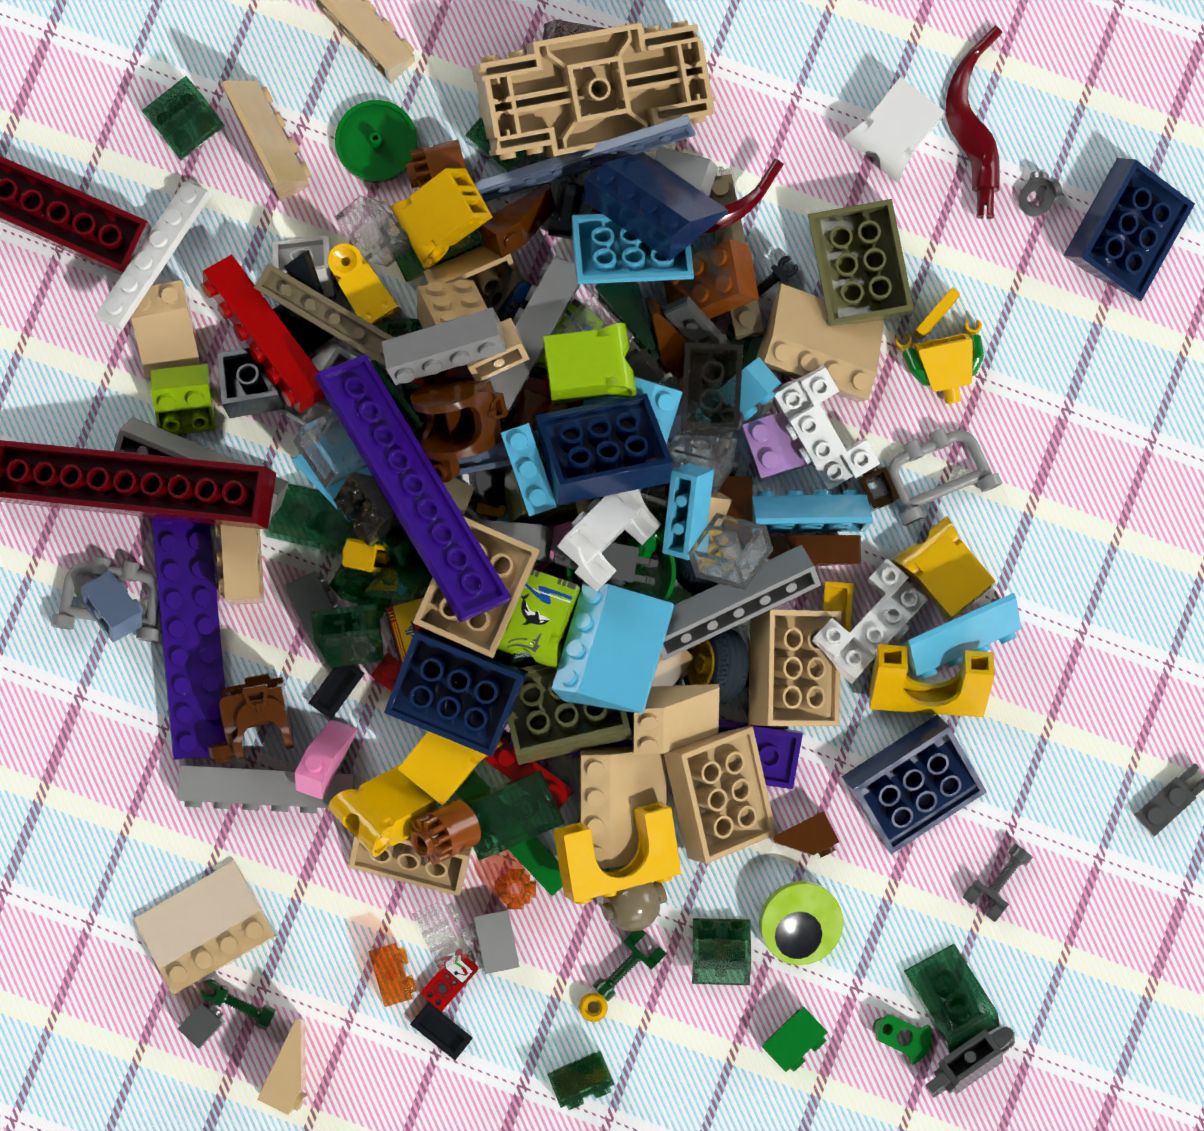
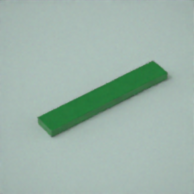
M473 770L455 793L473 810L475 815L551 896H554L562 888L558 860Z

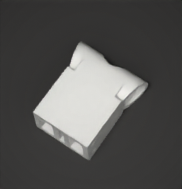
M900 77L868 116L867 120L850 131L843 140L860 154L875 158L880 170L899 183L909 159L943 119L945 111Z

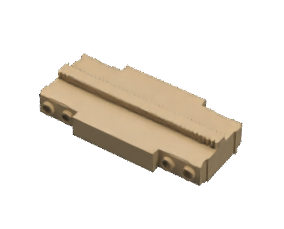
M688 20L671 23L672 29L661 30V25L644 28V34L642 22L527 43V55L525 50L509 52V58L498 60V55L481 57V63L473 65L474 71H472V75L479 95V114L484 122L486 138L489 139L490 156L499 155V160L516 158V152L526 150L527 155L544 152V146L546 157L590 150L597 143L685 115L689 116L693 124L705 122V116L714 114L713 109L715 107L713 101H715V97L712 96L703 40L701 41L697 35V30H699L698 24L688 25Z

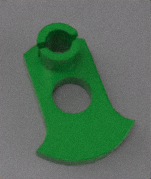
M888 1013L883 1018L876 1019L873 1023L872 1028L876 1034V1040L906 1054L911 1065L922 1060L928 1053L932 1042L930 1025L916 1027ZM886 1024L887 1028L883 1032V1026ZM902 1029H907L911 1036L909 1042L905 1045H900L897 1041V1035Z

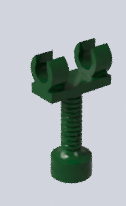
M644 930L632 932L623 941L632 951L627 960L625 959V962L623 961V964L621 963L611 976L606 979L599 978L592 985L608 1002L616 994L614 990L615 985L630 972L629 970H632L631 968H634L633 966L642 961L652 970L667 954L658 946L647 958L635 947V944L646 934Z
M213 979L205 980L207 985L215 987L213 994H206L200 990L202 997L206 1001L214 1002L219 1007L222 1003L230 1005V1007L233 1006L236 1010L238 1009V1011L246 1013L248 1016L251 1015L255 1019V1026L263 1030L268 1028L276 1009L266 1004L262 1008L252 1006V1004L244 1002V1000L236 996L234 997V995L231 996L226 986L221 985L219 987L218 983Z

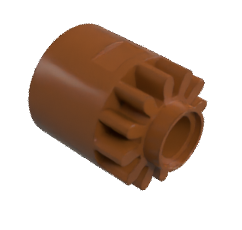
M458 139L436 144L430 148L424 147L411 150L413 162L406 164L412 189L421 188L445 168L466 169Z
M459 799L453 800L411 822L413 829H410L412 846L419 856L424 857L426 863L431 861L432 865H436L477 845L481 838L480 825L475 813L465 802Z

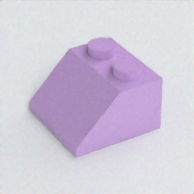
M783 413L769 415L741 426L740 430L759 483L812 465V463L806 464L799 452L802 445L798 438L793 441L787 432L785 425L789 423Z

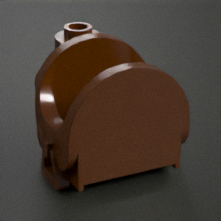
M445 375L442 380L436 379L431 383H426L411 394L410 401L413 410L427 414V423L421 439V447L442 482H449L459 475L458 459L481 454L502 441L500 418L507 417L508 413L503 393H494L490 381L485 383L452 378Z
M269 673L249 676L245 678L246 684L230 686L222 691L219 707L227 741L207 746L210 759H214L215 763H223L232 760L231 756H236L237 759L245 758V731L247 728L275 723L281 729L286 750L295 748L283 677L270 679Z

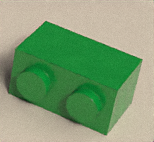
M801 1006L761 1047L783 1071L787 1072L791 1069L794 1072L806 1061L803 1056L810 1049L815 1052L827 1041L824 1036L828 1032L804 1006Z

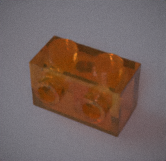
M397 942L368 951L384 1007L413 999V992H417L413 975L408 976L405 964H408L409 960L405 947L399 948Z

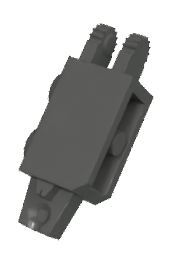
M611 543L602 552L605 559L616 569V572L608 580L607 584L624 588L625 584L633 582L653 586L655 583L654 578L647 575H636L635 569L636 565L657 568L658 561L639 557L638 547ZM556 546L553 563L572 569V574H576L575 571L579 565Z
M1008 1026L1003 1027L991 1035L984 1029L945 1056L938 1063L939 1068L934 1071L936 1077L926 1084V1089L930 1095L935 1098L946 1090L949 1094L955 1092L957 1095L1003 1062V1054L1014 1046L1015 1032H1013V1029L1011 1027L1008 1028Z

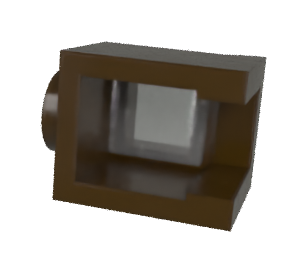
M876 466L862 474L863 477L858 480L863 494H867L871 512L894 503L900 498L886 467L879 469Z

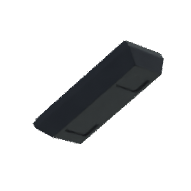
M341 657L308 704L332 720L365 673Z
M427 1002L410 1024L453 1060L459 1057L473 1039L472 1036L429 1002Z

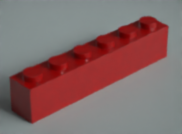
M231 254L203 270V283H201L204 293L208 298H214L218 304L217 308L221 316L225 320L229 319L234 325L233 330L240 341L245 340L248 344L250 354L255 362H261L265 367V373L269 381L273 385L277 384L280 387L286 404L289 407L294 406L297 412L301 413L325 399L324 393L314 378L319 370L263 295L254 288V283Z

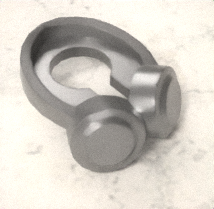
M1035 171L1030 173L1029 182L1023 187L1019 195L1021 211L1031 217H1037L1047 212L1053 205L1055 198L1062 195L1061 184L1057 179L1049 178L1047 172ZM1040 186H1045L1046 191L1042 195L1043 204L1038 208L1031 207L1027 201L1028 195L1032 192H1037Z

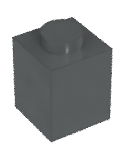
M203 1002L178 1027V1030L198 1049L202 1048L225 1023L221 1018L224 1014L212 1002L209 1005Z

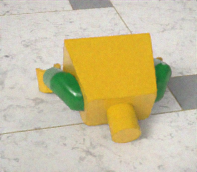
M966 320L962 334L915 343L914 348H911L912 337L910 334L906 333L907 340L909 341L906 345L899 344L898 338H895L896 348L903 352L902 356L909 372L921 385L929 386L933 392L943 390L946 404L961 401L959 387L972 384V376L978 373L984 358L982 339L978 335L982 328L980 320L976 321V330H971L968 327V320Z

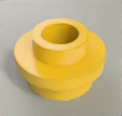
M588 993L581 999L579 1011L587 1021L597 1022L607 1014L608 1004L601 994ZM593 1001L599 1004V1010L595 1013L588 1010V1004Z

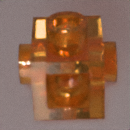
M507 869V874H501V880H495V898H501V903H506L507 909L524 910V904H530V898H536V881L531 880V875L525 874V869ZM514 883L521 886V892L517 895L510 892V886Z

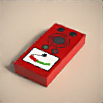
M457 949L420 994L442 1012L479 970L478 966Z

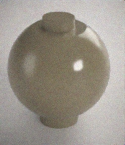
M658 882L634 886L617 891L615 896L604 897L601 911L606 921L610 920L617 928L629 932L640 931L649 927L656 920L660 912V904L667 902V894L662 883Z

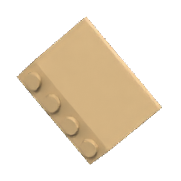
M226 80L221 84L279 200L282 201L310 187L307 178L312 175L305 161L299 163L295 155L299 149L293 137L286 138L282 128L286 127V124L280 112L274 113L269 104L274 101L267 87L261 88L258 81Z
M781 283L778 287L756 359L760 357L771 371L792 379L800 378L824 365L839 390L836 395L856 402L869 400L877 374L884 321L829 326L823 298Z
M464 517L511 595V599L503 605L460 623L432 578L413 623L493 658L541 550Z
M770 609L750 619L748 725L839 727L840 673L827 655L812 642V639L831 618L841 625V611Z
M753 726L717 733L664 753L688 859L707 864L777 835Z
M633 746L592 747L580 750L579 823L591 829L595 858L599 868L626 866L633 859L638 848L634 808L657 802L666 804L667 766L664 754L634 755Z
M235 860L134 918L160 973L173 995L180 993L277 936Z

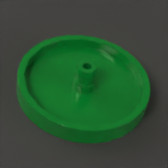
M369 100L352 107L341 118L335 133L337 155L344 168L354 177L371 183L387 182L403 174L407 170L406 164L413 162L410 151L417 149L418 144L416 129L409 115L399 106L384 100Z

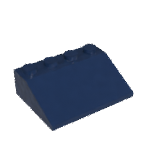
M644 152L605 162L585 178V202L669 261L728 214V209Z
M1117 158L1063 256L1091 275L1132 298L1142 301L1195 203L1136 159Z
M647 393L535 415L548 479L557 505L670 483L673 460Z
M420 628L414 632L384 713L493 757L529 671L497 658H491L453 640Z
M938 714L841 776L855 801L891 855L987 793L950 726Z

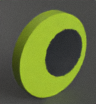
M810 881L791 882L775 890L764 903L759 918L760 935L768 950L779 960L792 965H809L825 958L836 947L843 930L842 910L835 897L821 885Z

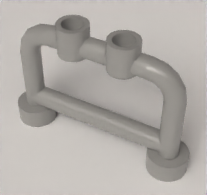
M942 428L928 435L930 441L920 444L918 439L904 444L902 446L904 452L899 453L891 460L888 472L900 497L898 501L903 513L899 517L903 526L924 518L920 506L977 482L982 493L1003 484L999 473L992 474L981 447L972 434L963 430L946 433L945 429ZM962 441L966 443L977 466V470L912 498L909 497L899 475V468L903 464L915 461L933 451L943 449L954 442Z
M94 557L93 563H78L67 571L59 613L52 614V627L73 630L75 618L95 621L86 608L72 606L76 579L80 574L84 573L100 577L111 571L115 578L133 582H144L149 586L150 593L146 616H142V627L137 629L136 639L147 642H159L161 631L155 629L159 609L157 579L152 573L139 570L140 564L135 562L123 561L122 567L110 566L111 559Z

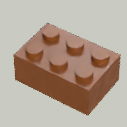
M731 239L692 255L694 279L663 280L667 305L689 296L709 319L759 299L750 246Z

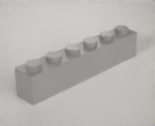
M557 255L554 256L550 264L544 263L538 275V278L541 279L539 285L531 286L525 298L528 301L525 310L519 308L513 319V323L516 325L515 327L520 334L530 359L481 381L485 383L490 381L494 393H503L508 414L544 351L543 336L553 335L581 285L577 284L575 265Z
M131 417L120 428L114 451L245 464L134 417ZM278 477L275 480L270 519L281 507L289 483Z
M799 545L674 605L661 650L663 660L821 586L816 569L803 546Z
M180 765L177 800L185 801L184 807L202 808V802L213 803V808L231 809V804H242V810L259 811L260 805L271 806V811L288 812L289 807H300V813L317 814V808L329 809L330 800L339 792L354 789L355 775L336 773L323 800L296 791L295 771Z

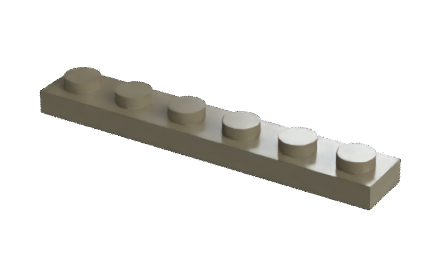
M732 174L716 176L709 195L711 199L722 206L737 201ZM741 219L730 226L714 231L716 245L729 239L746 244ZM758 300L730 311L736 340L764 335Z
M268 263L254 286L257 291L386 367L382 341L394 337Z

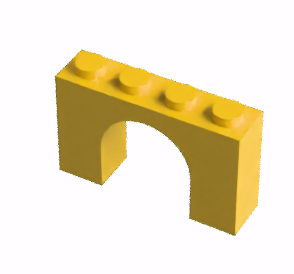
M878 644L869 685V708L871 710L984 717L995 677L994 652L965 650L960 671L955 677L942 683L926 684L914 681L907 676V646Z
M662 802L634 808L638 848L633 859L625 867L616 871H602L599 868L595 858L592 834L589 827L582 823H576L553 829L564 896L576 904H586L591 902L594 897L601 895L603 897H612L620 890L653 881L658 883L668 882L672 880V876L680 875L681 867L671 807Z

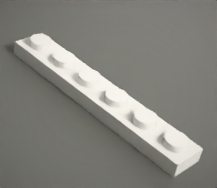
M186 181L183 182L95 314L98 321L123 330L211 197L207 189Z

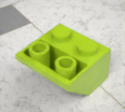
M208 364L151 370V395L158 428L173 434L216 430L213 391Z

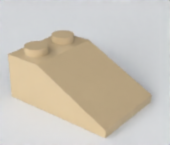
M177 280L151 286L131 316L145 379H151V370L201 364L184 282Z
M719 684L651 687L644 713L631 712V735L634 755L664 754L717 734L719 729Z
M302 1018L295 1019L257 1098L258 1101L287 1115L291 1114L294 1110H300L307 1097V1093L303 1092L306 1086L305 1020Z

